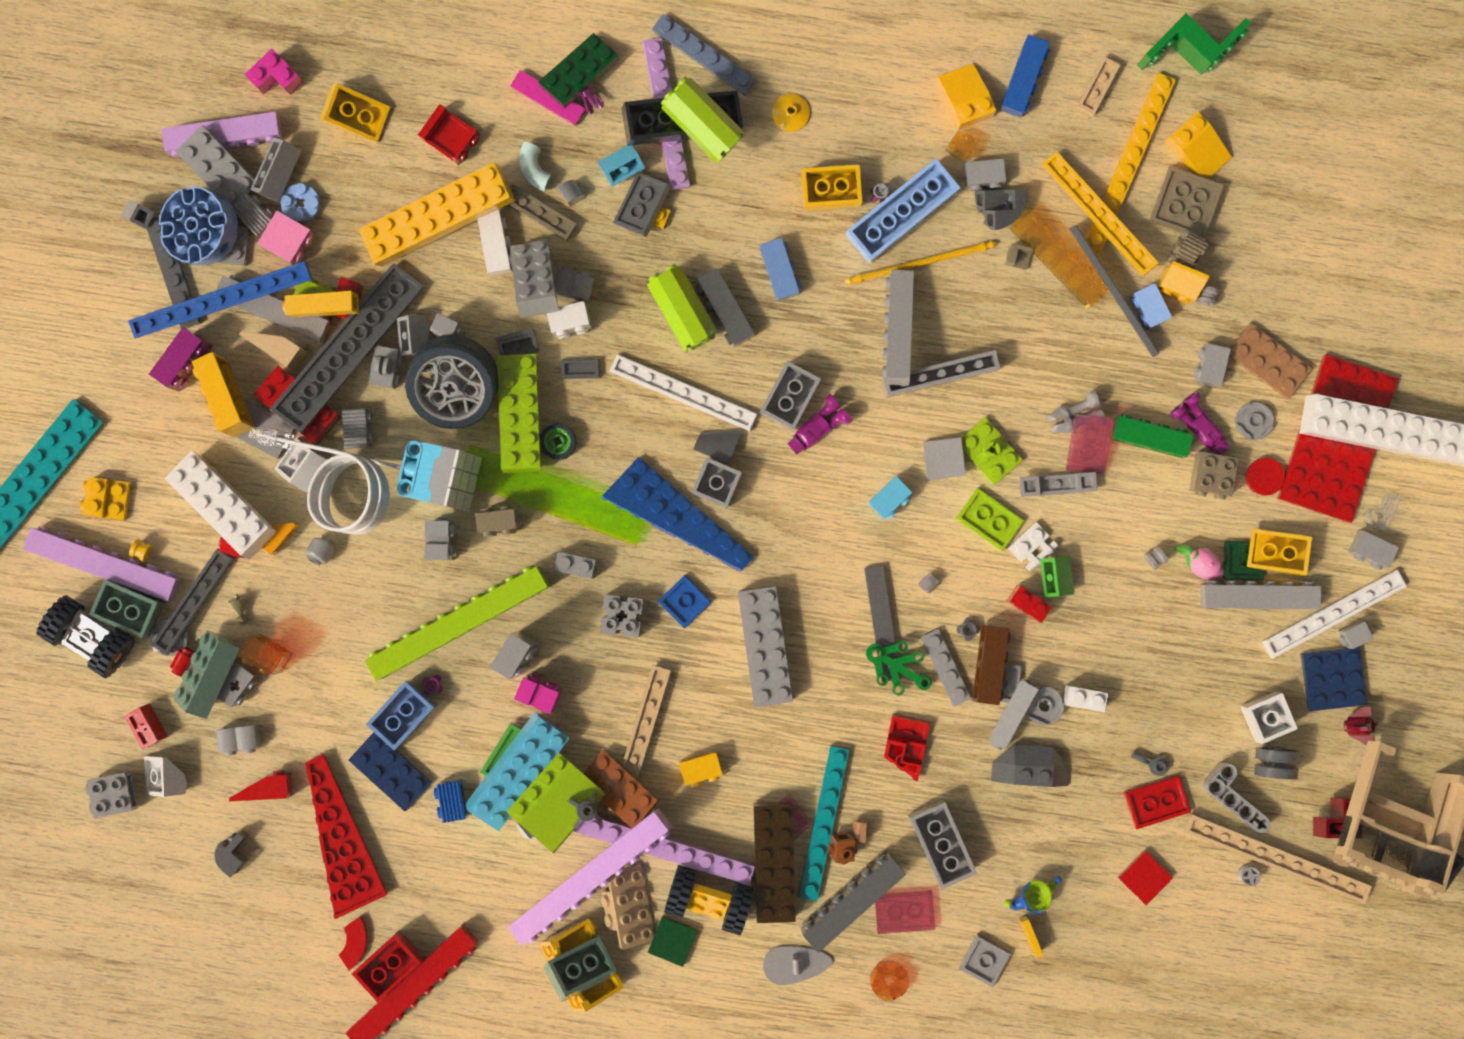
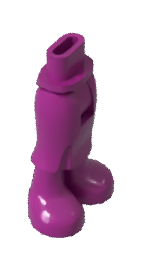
M1195 391L1182 401L1183 404L1177 405L1169 415L1173 419H1180L1184 422L1187 428L1211 452L1214 451L1217 455H1223L1230 448L1226 442L1227 438L1224 437L1222 430L1210 419L1207 412H1204L1200 407L1201 395L1198 391ZM1187 408L1196 416L1194 419L1188 413Z
M831 394L825 398L826 404L823 409L818 413L816 412L813 418L803 424L793 435V439L787 443L796 455L802 450L806 451L817 444L826 434L832 432V429L840 424L848 425L853 422L852 418L843 408L828 422L825 420L841 407Z

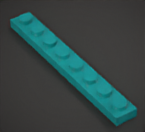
M830 745L801 880L799 898L818 901L849 749Z

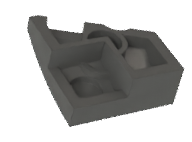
M742 431L701 432L693 450L729 464Z

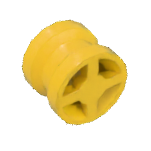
M137 539L130 548L129 556L138 557L141 562H146L152 553L153 545L144 544L142 540Z

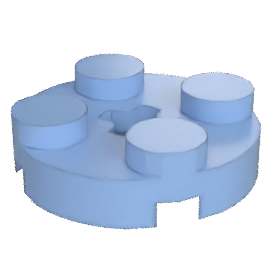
M302 183L292 185L285 190L280 198L283 213L296 222H309L319 213L320 198L317 192L310 186ZM299 199L305 200L303 202V204L305 205L303 208L300 206L296 207L297 201Z

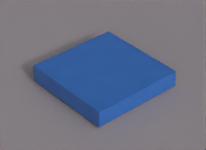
M686 575L657 601L684 629L711 603L707 596Z

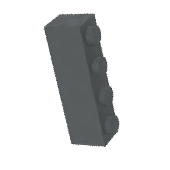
M715 268L699 277L696 288L701 296L704 294L708 300L705 304L710 312L714 311L717 318H715V321L720 329L724 328L726 332L724 337L728 344H733L735 348L755 337V333L718 269Z

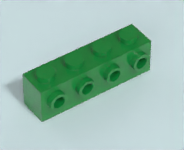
M1121 414V416L1114 417L1109 440L1183 459L1189 455L1193 435L1188 434V430L1177 428L1172 430L1166 424L1158 423L1157 426L1151 424L1150 420L1139 419L1137 421L1133 420L1131 415Z

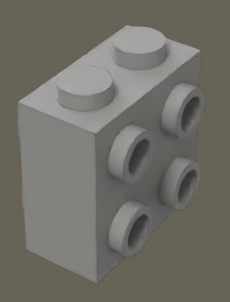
M131 771L86 780V793L89 795L91 802L89 810L93 814L94 819L138 809Z

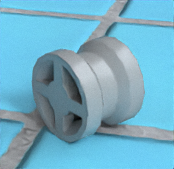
M1204 286L1196 302L1206 306H1215V297L1218 295L1219 290L1210 286Z
M1158 546L1154 547L1152 552L1144 554L1147 563L1154 570H1157L1160 564L1168 562L1165 553Z
M1243 865L1238 869L1237 876L1242 883L1248 886H1255L1260 882L1261 874L1253 866Z

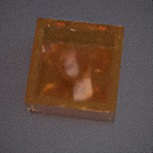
M255 634L249 635L238 656L243 658L242 662L249 666L255 665L260 668L259 672L269 676L270 674L282 673L293 653L267 637Z

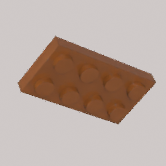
M602 749L583 773L605 793L601 800L631 828H634L643 821L660 801L605 749Z

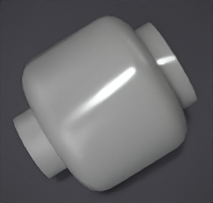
M324 536L322 538H314L306 549L307 559L318 566L327 564L335 552V548L331 545L333 542Z

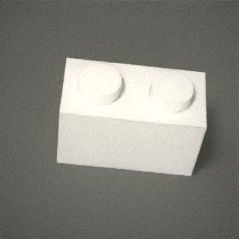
M1065 685L1063 704L1105 712L1108 693Z

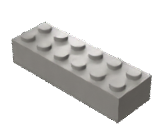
M776 587L738 592L754 707L793 702Z

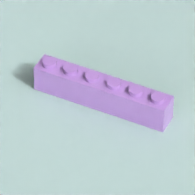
M276 112L161 128L164 150L169 155H172V157H180L175 151L202 125L224 147L230 149L240 148V145L246 144L248 146H257L259 142L271 143L273 137L283 139L281 118Z

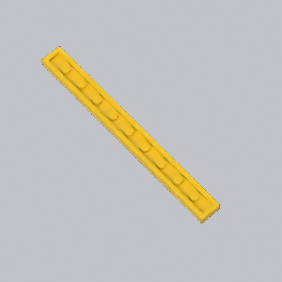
M1159 72L1154 79L1102 199L1116 217L1176 81ZM1092 222L1085 239L1092 250L1100 254L1107 237Z

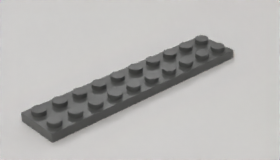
M393 263L360 301L359 314H350L273 404L270 411L302 434L394 325L397 318L404 313L420 294L424 286Z

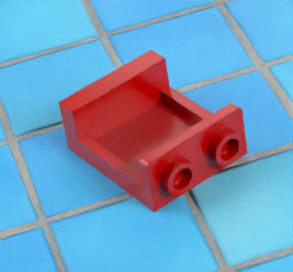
M441 104L438 105L418 133L422 141L457 165L466 160L471 146L474 147L480 139L477 129L470 127L451 114Z

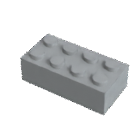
M548 239L510 246L515 296L520 317L524 318L559 311L553 260Z
M521 631L510 633L489 668L509 680L520 675L522 676V674L524 675L529 667L527 662L530 658H534L540 649L537 647L539 642Z
M943 799L908 814L941 890L977 874Z

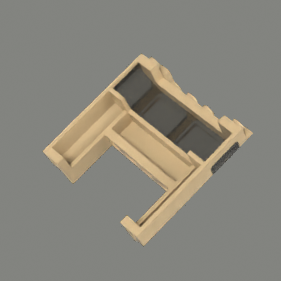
M1368 741L1333 862L1345 867L1350 865L1358 868L1360 865L1365 872L1372 874L1377 872L1379 877L1386 880L1395 879V883L1402 886V891L1430 899L1431 895L1435 896L1436 893L1445 894L1464 827V776L1435 773L1424 813H1421L1371 792L1382 755L1394 756L1396 748L1382 742Z

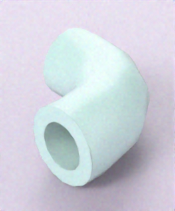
M523 142L519 156L521 172L528 183L545 192L552 174L545 172L539 166L538 157L541 149L529 142Z

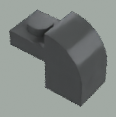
M244 830L239 833L234 832L227 841L219 842L215 849V862L219 869L229 878L234 876L248 860L237 851V848L249 836Z

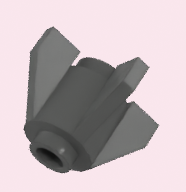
M595 792L592 793L589 801L583 800L576 803L570 798L567 802L576 807L575 812L578 818L573 825L575 828H578L583 821H591L594 818L602 822L603 818L596 815L597 809L594 801L597 794ZM588 807L589 810H590V813H589V814H584V813H583L584 808Z

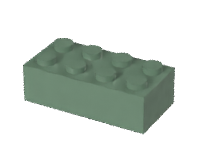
M206 630L199 640L197 651L191 657V664L188 670L183 674V681L180 687L175 691L174 701L186 713L207 719L240 648L228 637Z

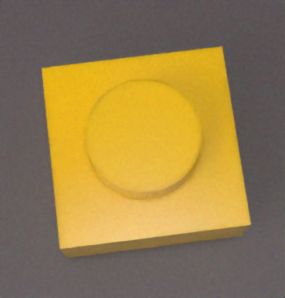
M661 207L653 226L664 230L671 211Z

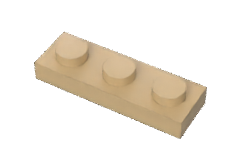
M1103 56L1076 107L1077 109L1092 117L1094 116L1120 64Z

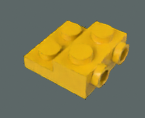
M88 477L87 481L83 483V492L86 493L85 500L80 502V510L83 511L82 515L126 521L131 483Z

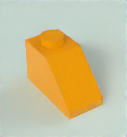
M299 524L271 525L277 532L262 548L270 555H276L300 527Z

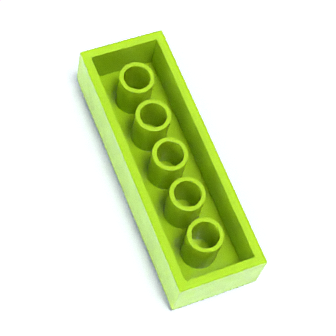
M536 354L498 355L501 470L503 473L542 472Z

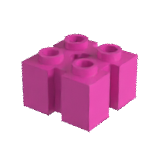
M534 674L523 677L514 700L551 714L562 692V689H559L560 685L551 681L543 683L541 682L542 678Z

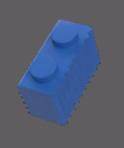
M462 779L436 784L437 788H434V796L436 800L439 799L440 807H437V814L439 819L442 818V823L466 819L468 814Z

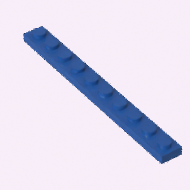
M307 261L130 319L128 322L134 339L311 281L313 278Z

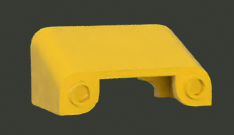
M586 918L542 941L540 947L546 960L549 961L593 939L597 930L592 920ZM616 972L613 977L567 1001L575 1012H587L624 988L622 984L623 979Z

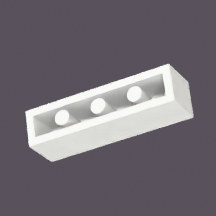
M504 207L477 219L489 276L512 272V260L508 251L511 243L509 236L505 235L504 230L508 229L506 218H502L501 214Z

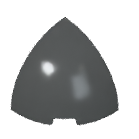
M1028 189L975 191L978 213H983L985 217L983 223L992 230H1000L1011 225L1024 209Z

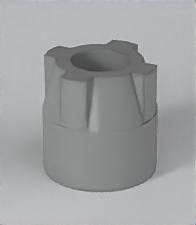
M928 573L918 585L930 594L939 583V580L931 573Z

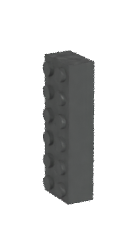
M888 851L885 853L880 852L874 858L875 862L873 864L863 867L856 879L853 877L845 884L846 888L841 892L838 890L832 895V900L827 905L824 903L816 910L817 914L815 916H809L803 921V926L801 927L802 934L818 953L906 875L903 868Z

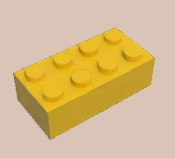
M211 352L192 361L194 367L192 369L193 374L200 381L201 385L199 388L201 393L206 396L208 401L206 406L214 416L215 420L213 423L215 428L232 437H237L254 429L255 426L228 360Z

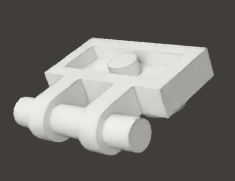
M1035 522L1008 549L1020 562L1027 558L1030 562L1025 567L1031 572L1035 567L1038 568L1041 565L1040 559H1045L1054 553L1058 544L1053 540L1047 545L1044 541L1049 535ZM1040 546L1042 551L1035 557L1032 552Z

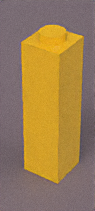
M352 291L286 295L283 302V311L285 315L292 318L359 314L358 294Z

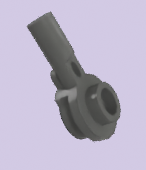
M1133 751L1131 758L1148 765V768H1150L1151 773L1154 775L1163 776L1168 772L1169 764L1166 759L1162 757L1149 758Z

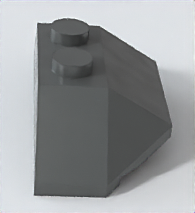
M1013 744L992 761L991 781L1027 786H1068L1069 766L1053 747Z

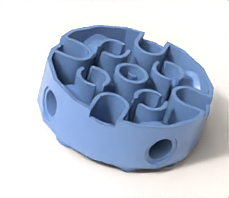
M192 186L175 191L165 202L159 215L162 245L170 256L184 263L210 266L217 263L231 251L237 239L238 220L234 207L225 196L214 190Z

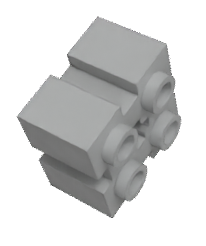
M425 521L424 560H454V556H457V545H453V538L457 537L458 528L454 526L455 522Z
M605 594L603 610L608 611L607 617H602L600 633L616 635L617 630L624 631L623 636L640 637L641 621H637V615L643 613L644 599L628 597L627 601H621V596ZM621 610L625 611L624 614H627V618H624L623 621H620V618L617 617Z

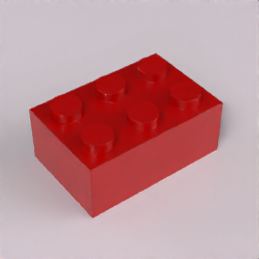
M398 930L367 958L352 975L378 1003L421 964L425 957Z

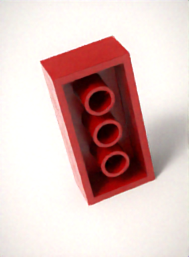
M278 365L253 395L267 407L271 408L295 378ZM326 405L301 435L312 444L318 445L340 420L341 416Z

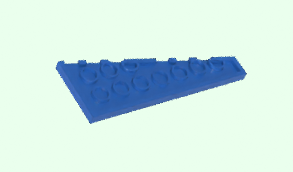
M640 457L627 468L601 497L604 501L607 500L617 505L619 509H624L634 514L633 516L638 519L641 518L651 523L655 528L674 538L677 537L687 542L688 545L704 551L703 553L721 560L722 563L739 572L754 558L752 554Z

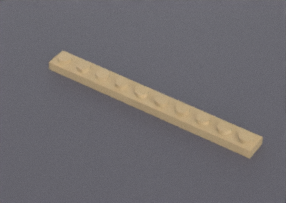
M1192 814L1189 815L1183 831L1363 904H1366L1372 886Z

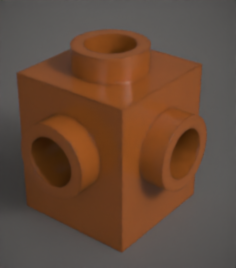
M849 832L831 834V843L828 845L829 856L838 864L854 862L855 854H857L856 840Z

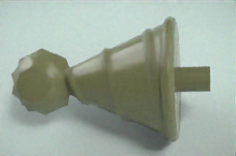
M234 594L235 598L228 600V602L239 615L237 622L245 624L247 617L243 613L247 597H239L238 594Z

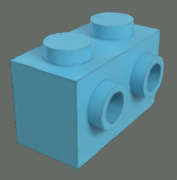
M627 145L597 162L612 187L645 168L633 146Z
M895 476L867 504L882 520L886 517L891 519L897 513L895 509L900 504L904 506L911 499L909 495L912 492Z

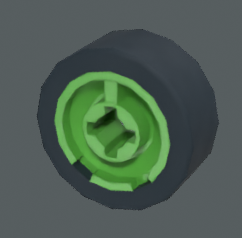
M551 424L540 435L541 450L551 459H567L576 449V436L564 424ZM560 438L562 444L556 445L555 440Z

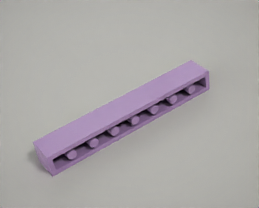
M43 526L30 528L23 547L25 551L167 601H174L182 579L177 578V574L165 570V573L158 571L159 567L151 564H147V566L141 565V561L129 558L127 560L122 558L120 553L111 551V553L104 552L105 548L97 545L87 546L86 541L76 538L74 541L70 540L68 535L60 532L56 534L50 533L51 529Z

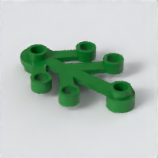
M898 641L896 644L882 647L879 644H871L866 649V657L870 662L874 663L877 684L885 686L888 683V677L883 672V662L889 667L893 684L892 692L895 695L901 696L905 691L900 683L898 672L915 681V685L919 689L927 690L930 688L932 681L926 674L918 675L902 665L913 661L917 663L922 662L924 654L921 651L916 650L912 654L891 659L886 655L896 651L905 653L908 650V644L904 641ZM904 643L905 648L899 650V645ZM875 650L879 651V655L877 657H873V652ZM917 653L921 654V658L919 660L915 659V655ZM880 677H885L883 683L879 682ZM926 679L927 684L925 686H922V680ZM900 686L901 691L896 693L895 688Z

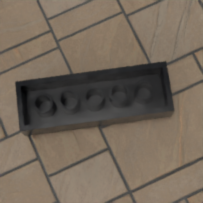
M738 91L707 93L743 129ZM664 98L624 102L621 108L627 146L689 140L691 138L661 108L663 106L661 102Z

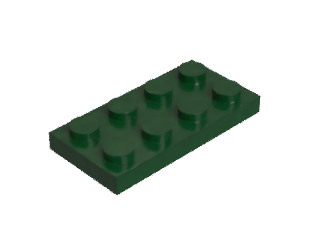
M592 33L538 81V84L565 109L619 61L620 57L596 34Z

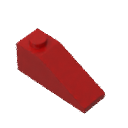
M285 770L273 771V774L231 796L229 802L289 798L292 796L291 773H285Z

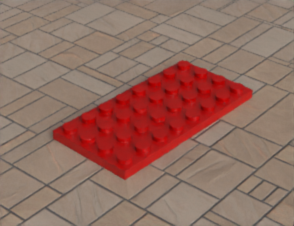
M1325 354L1323 355L1311 395L1319 394L1389 409L1399 378ZM1298 432L1285 472L1284 484L1279 490L1277 499L1347 523H1352L1376 449L1309 436Z

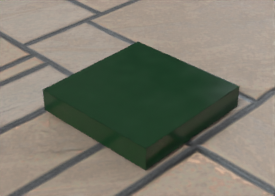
M1224 541L1223 579L1264 580V570L1247 567L1249 541Z
M662 916L647 953L684 967L698 930Z

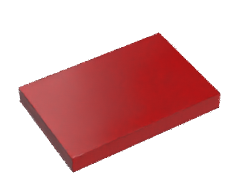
M1180 775L1123 792L1136 830L1191 813Z

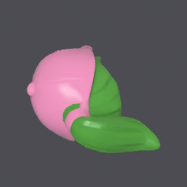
M1186 544L1175 546L1178 553L1186 556L1189 569L1197 576L1208 581H1216L1223 577L1224 567L1221 559L1209 548H1192Z

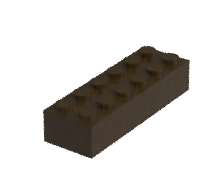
M792 802L753 803L757 923L796 922Z

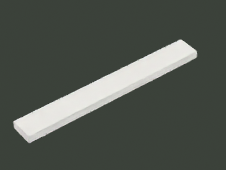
M618 354L610 369V372L747 431L751 430L757 413Z
M1395 569L1263 640L1262 643L1270 658H1275L1407 587L1399 570Z

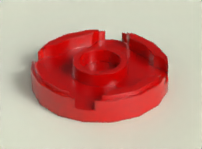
M1257 459L1249 465L1246 471V484L1256 494L1261 496L1273 495L1284 484V469L1274 459Z

